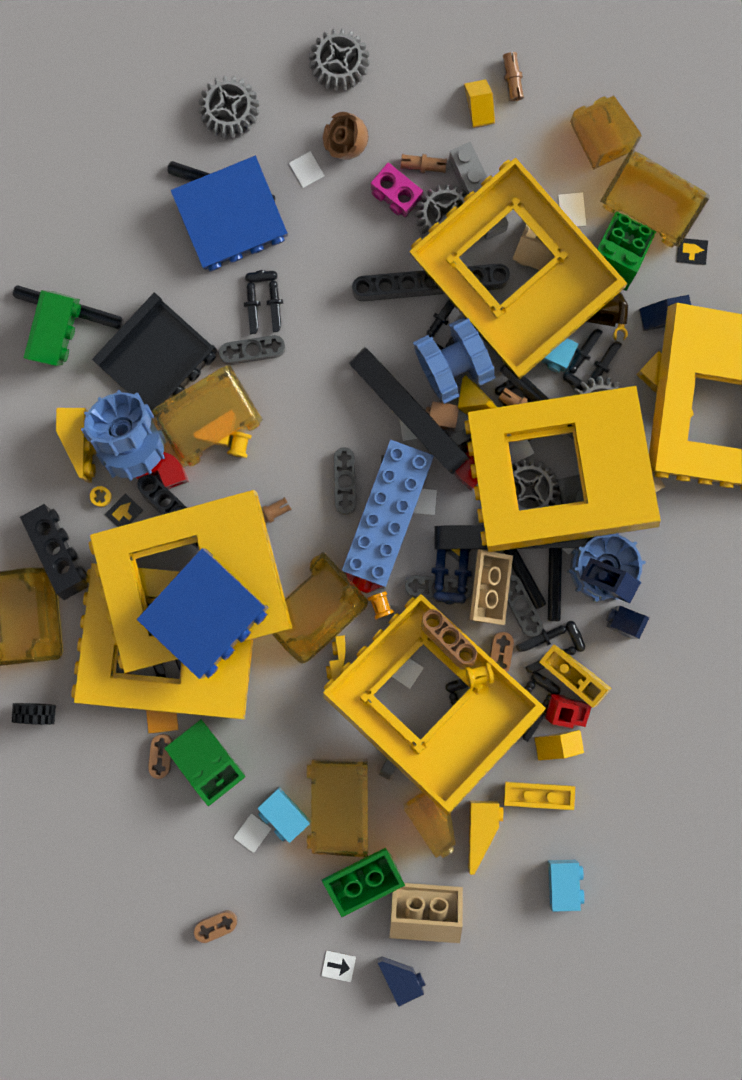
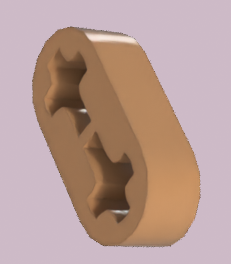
M499 632L493 637L490 657L495 662H498L499 655H503L502 663L506 664L503 669L508 672L514 640L509 633ZM502 635L506 636L505 639L509 641V645L504 646L503 653L500 652V644H497V639H501Z
M166 734L155 736L151 742L148 769L150 775L156 779L164 778L171 769L172 758L165 749H163V755H160V747L156 746V742L161 741V738H164V742L168 744L173 741ZM159 758H162V766L166 767V770L161 771V774H157L158 771L154 769V766L159 763Z
M225 910L203 919L196 925L194 936L199 942L207 943L229 934L237 926V916L234 912ZM223 916L233 920L229 928L226 925L218 927L217 924L223 921ZM203 925L205 928L214 927L208 933L209 937H206L205 934L200 935L199 932Z

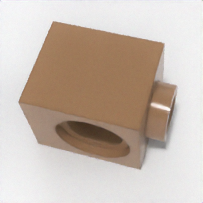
M432 401L431 407H426V412L443 430L455 431L459 412L458 405Z

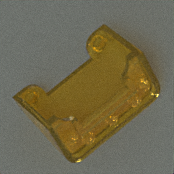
M631 149L600 202L604 203L602 207L609 212L622 211L660 233V236L663 238L661 242L671 248L675 245L679 248L708 202L710 195L641 153Z
M230 365L218 369L152 410L155 422L184 467L188 465L192 467L201 461L200 457L203 455L202 451L240 428L252 431L263 420Z
M324 552L311 560L309 570L312 575L285 599L293 629L272 634L284 649L301 664L311 660L360 615L368 605V599Z
M20 568L1 571L0 666L60 659L63 653L59 600L45 569Z
M312 759V763L307 764V779H311V835H307V849H312V854L367 857L368 759Z

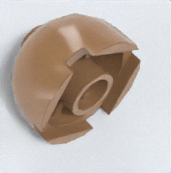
M348 112L334 114L331 117L333 120L330 125L326 124L324 128L323 144L325 149L330 152L332 157L350 160L358 157L365 150L368 143L367 127L363 120Z

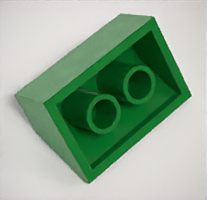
M41 290L24 359L55 366L63 365V362L67 361L69 356L68 343L75 334L73 324L81 311L80 299L55 291Z
M386 847L321 879L341 918L405 886L400 871Z

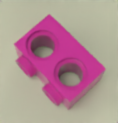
M389 162L371 182L372 195L381 202L384 200L390 205L389 208L393 213L398 216L401 214L405 218L421 200L423 190ZM389 181L393 186L385 189L381 186V183ZM406 195L410 198V201L402 203L398 198Z

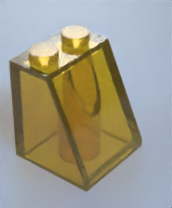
M614 95L606 98V96L601 97L594 102V105L587 108L582 106L576 109L570 121L593 170L633 152L642 137L639 129Z
M423 792L403 804L404 811L435 858L440 855L444 858L454 851L452 847L456 843L451 812L447 816Z

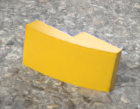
M345 635L335 636L336 641L332 642L333 655H338V660L329 661L330 666H326L328 680L332 678L336 680L341 675L340 670L344 666L346 655Z

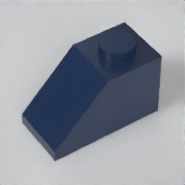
M689 295L668 298L640 308L639 312L643 331L664 328L668 306L675 303L691 305Z
M590 558L580 577L582 581L627 603H631L641 584L639 580L628 572Z
M616 606L615 609L611 608L606 617V621H608L606 627L630 639H640L649 617L628 608Z
M385 957L378 958V965L398 1007L424 995L423 987L426 984L420 972L416 974L411 966Z

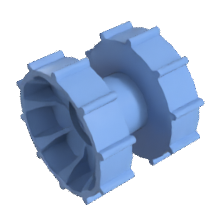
M462 317L449 324L454 344L442 350L439 349L433 338L429 337V335L413 342L415 354L431 388L444 404L459 397L458 386L454 377L468 371L475 383H479L480 386L496 378L494 375L495 368L492 365L488 351L469 318L465 319V317Z
M118 390L117 393L104 398L99 397L90 410L84 412L86 417L84 428L81 431L87 441H90L97 452L96 456L101 464L106 467L112 478L117 476L128 478L129 481H132L135 477L146 473L151 474V470L159 461L165 459L163 453L164 444L167 443V440L162 430H158L152 420L154 417L148 404L144 405L138 393H123Z
M619 533L592 537L583 547L574 549L571 552L573 557L570 570H567V573L571 574L572 580L577 587L575 591H581L584 595L593 598V602L604 601L609 598L618 600V598L582 581L580 577L590 558L601 562L607 561L611 566L626 571L639 580L642 573V565L646 561H642L640 553L635 546L637 544L636 541L631 542L627 538L618 535Z

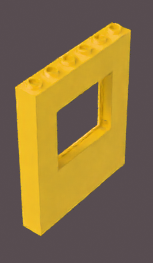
M515 157L512 161L506 160L499 167L500 171L494 177L492 175L488 176L481 183L482 187L476 193L474 191L470 192L463 199L464 203L459 208L456 206L446 214L447 218L441 224L439 222L435 223L428 230L429 234L424 239H417L411 245L412 249L409 252L466 319L469 318L476 331L520 380L626 287L627 282ZM514 210L555 257L500 305L459 257Z
M682 303L672 304L667 309L649 448L652 473H655L654 477L669 478V475L676 476V480L690 482L691 478L698 479V484L712 485V482L720 483L719 487L733 488L734 485L741 486L742 490V449L688 441L695 379L701 378L742 385V314Z
M636 386L468 412L469 420L464 421L466 435L471 434L472 442L467 444L469 456H474L475 464H471L472 478H477L478 486L474 487L476 501H481L482 508L477 509L479 523H484L485 531L480 532L482 546L487 545L488 552L657 528L660 526L661 519ZM573 433L584 501L519 511L509 442Z
M255 490L90 535L89 548L92 555L95 554L97 564L94 565L97 577L101 578L102 587H100V592L103 600L107 602L106 616L108 622L112 623L113 626L112 640L114 645L118 646L120 654L117 657L118 664L124 670V673L178 659L156 637L149 634V631L137 620L148 606L136 559L196 542L198 543L199 551L202 548L207 549L213 555V558L262 604L269 607L265 611L268 614L259 625L253 624L249 629L251 634L243 642L293 629L258 493Z
M91 563V569L87 570L88 578L86 579V582L89 583L88 592H85L83 597V605L86 606V611L80 620V628L83 629L82 638L78 639L77 644L80 658L79 661H76L74 668L77 682L73 684L71 691L74 703L245 720L253 639L235 644L232 647L235 650L227 660H220L216 665L218 670L210 678L199 679L182 662L180 679L116 673L119 650L112 640V632L114 630L112 623L108 622L106 616L108 606L106 600H103L101 596V578H98L94 568L96 563ZM138 568L147 604H151L180 572Z
M420 594L416 599L412 597L405 604L404 607L406 609L400 615L396 613L388 622L390 625L384 631L380 629L372 638L374 642L369 647L365 645L356 654L358 658L352 664L348 662L340 670L341 675L336 680L332 678L323 688L325 690L323 698L448 816L535 723L546 708L454 625L477 650V657L471 669L485 666V663H490L494 683L489 684V682H485L470 688L420 740L373 695L422 645L469 686L466 670L457 667L423 632L421 627L423 615L428 610L438 609ZM429 619L426 621V623L430 627H436L439 625L438 621L435 619ZM450 635L443 637L444 642L447 644L455 642L454 637ZM468 652L459 654L460 658L464 661L472 659Z

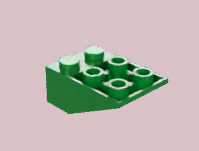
M616 211L597 250L627 282L626 287L623 289L627 291L639 271L656 231Z
M202 719L164 747L208 807L246 777L242 769Z

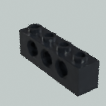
M42 504L20 516L56 594L63 600H66L88 588L89 586L85 580L88 578V575L82 566H78L76 560L79 557L72 546L69 547L67 540L70 538L63 527L60 528L58 524L60 517L56 510ZM51 528L50 532L44 535L45 530ZM60 547L58 553L53 555L54 549ZM69 566V570L62 574V570Z

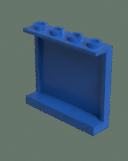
M256 155L171 190L204 270L209 269V272L221 268V263L229 260L230 263L241 260L243 258L242 254L251 252V254L258 253L264 250V245L272 243V246L285 241L284 237L288 236Z
M202 548L137 620L195 676L203 679L205 677L210 678L218 670L216 665L221 659L227 660L235 650L232 647L238 641L242 643L251 634L249 629L254 623L259 625L268 614L265 611L269 607L262 604L213 558V555L207 549Z

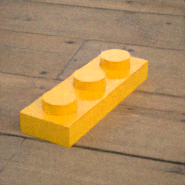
M505 781L503 805L574 810L575 786Z

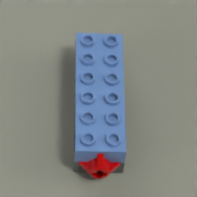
M390 439L342 568V573L346 574L352 588L364 593H369L381 587L386 588L434 455Z

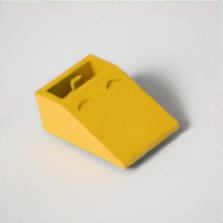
M57 408L56 432L79 478L87 483H92V477L96 475V466L92 464V456L96 454V450L81 431L84 428L86 417L84 412H88V410L85 408Z

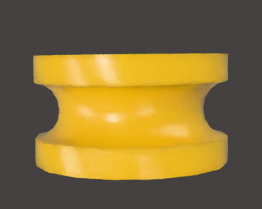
M97 486L91 490L90 500L94 505L104 507L111 502L112 495L106 487ZM100 490L103 493L104 490L106 492L104 502L100 500L97 502L95 500L97 498V491Z

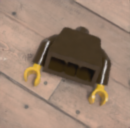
M617 294L586 322L615 327L617 323L618 327L613 332V339L616 340L617 331H622L624 341L628 336V331L624 328L628 318V303L623 294Z

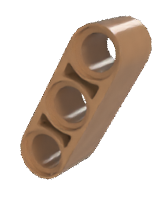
M434 609L425 612L421 625L423 632L457 667L464 670L466 667L471 668L477 657L475 647L441 612ZM429 619H435L438 621L439 625L436 627H430L426 623V621ZM450 635L454 637L455 642L447 644L444 642L443 637ZM468 652L472 659L464 661L460 658L459 654Z

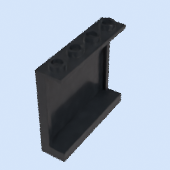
M154 292L92 360L128 393H138L144 405L148 404L154 417L157 418L158 415L163 416L169 410V404L174 398L178 399L183 395L186 390L184 387L190 381L194 382L200 376V370L205 364L208 366L215 360L217 349L165 304Z

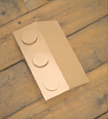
M526 224L512 260L517 261L520 265L530 266L540 271L555 256Z
M477 550L469 621L505 625L513 556Z
M404 883V887L392 892L389 938L460 943L463 927V887Z

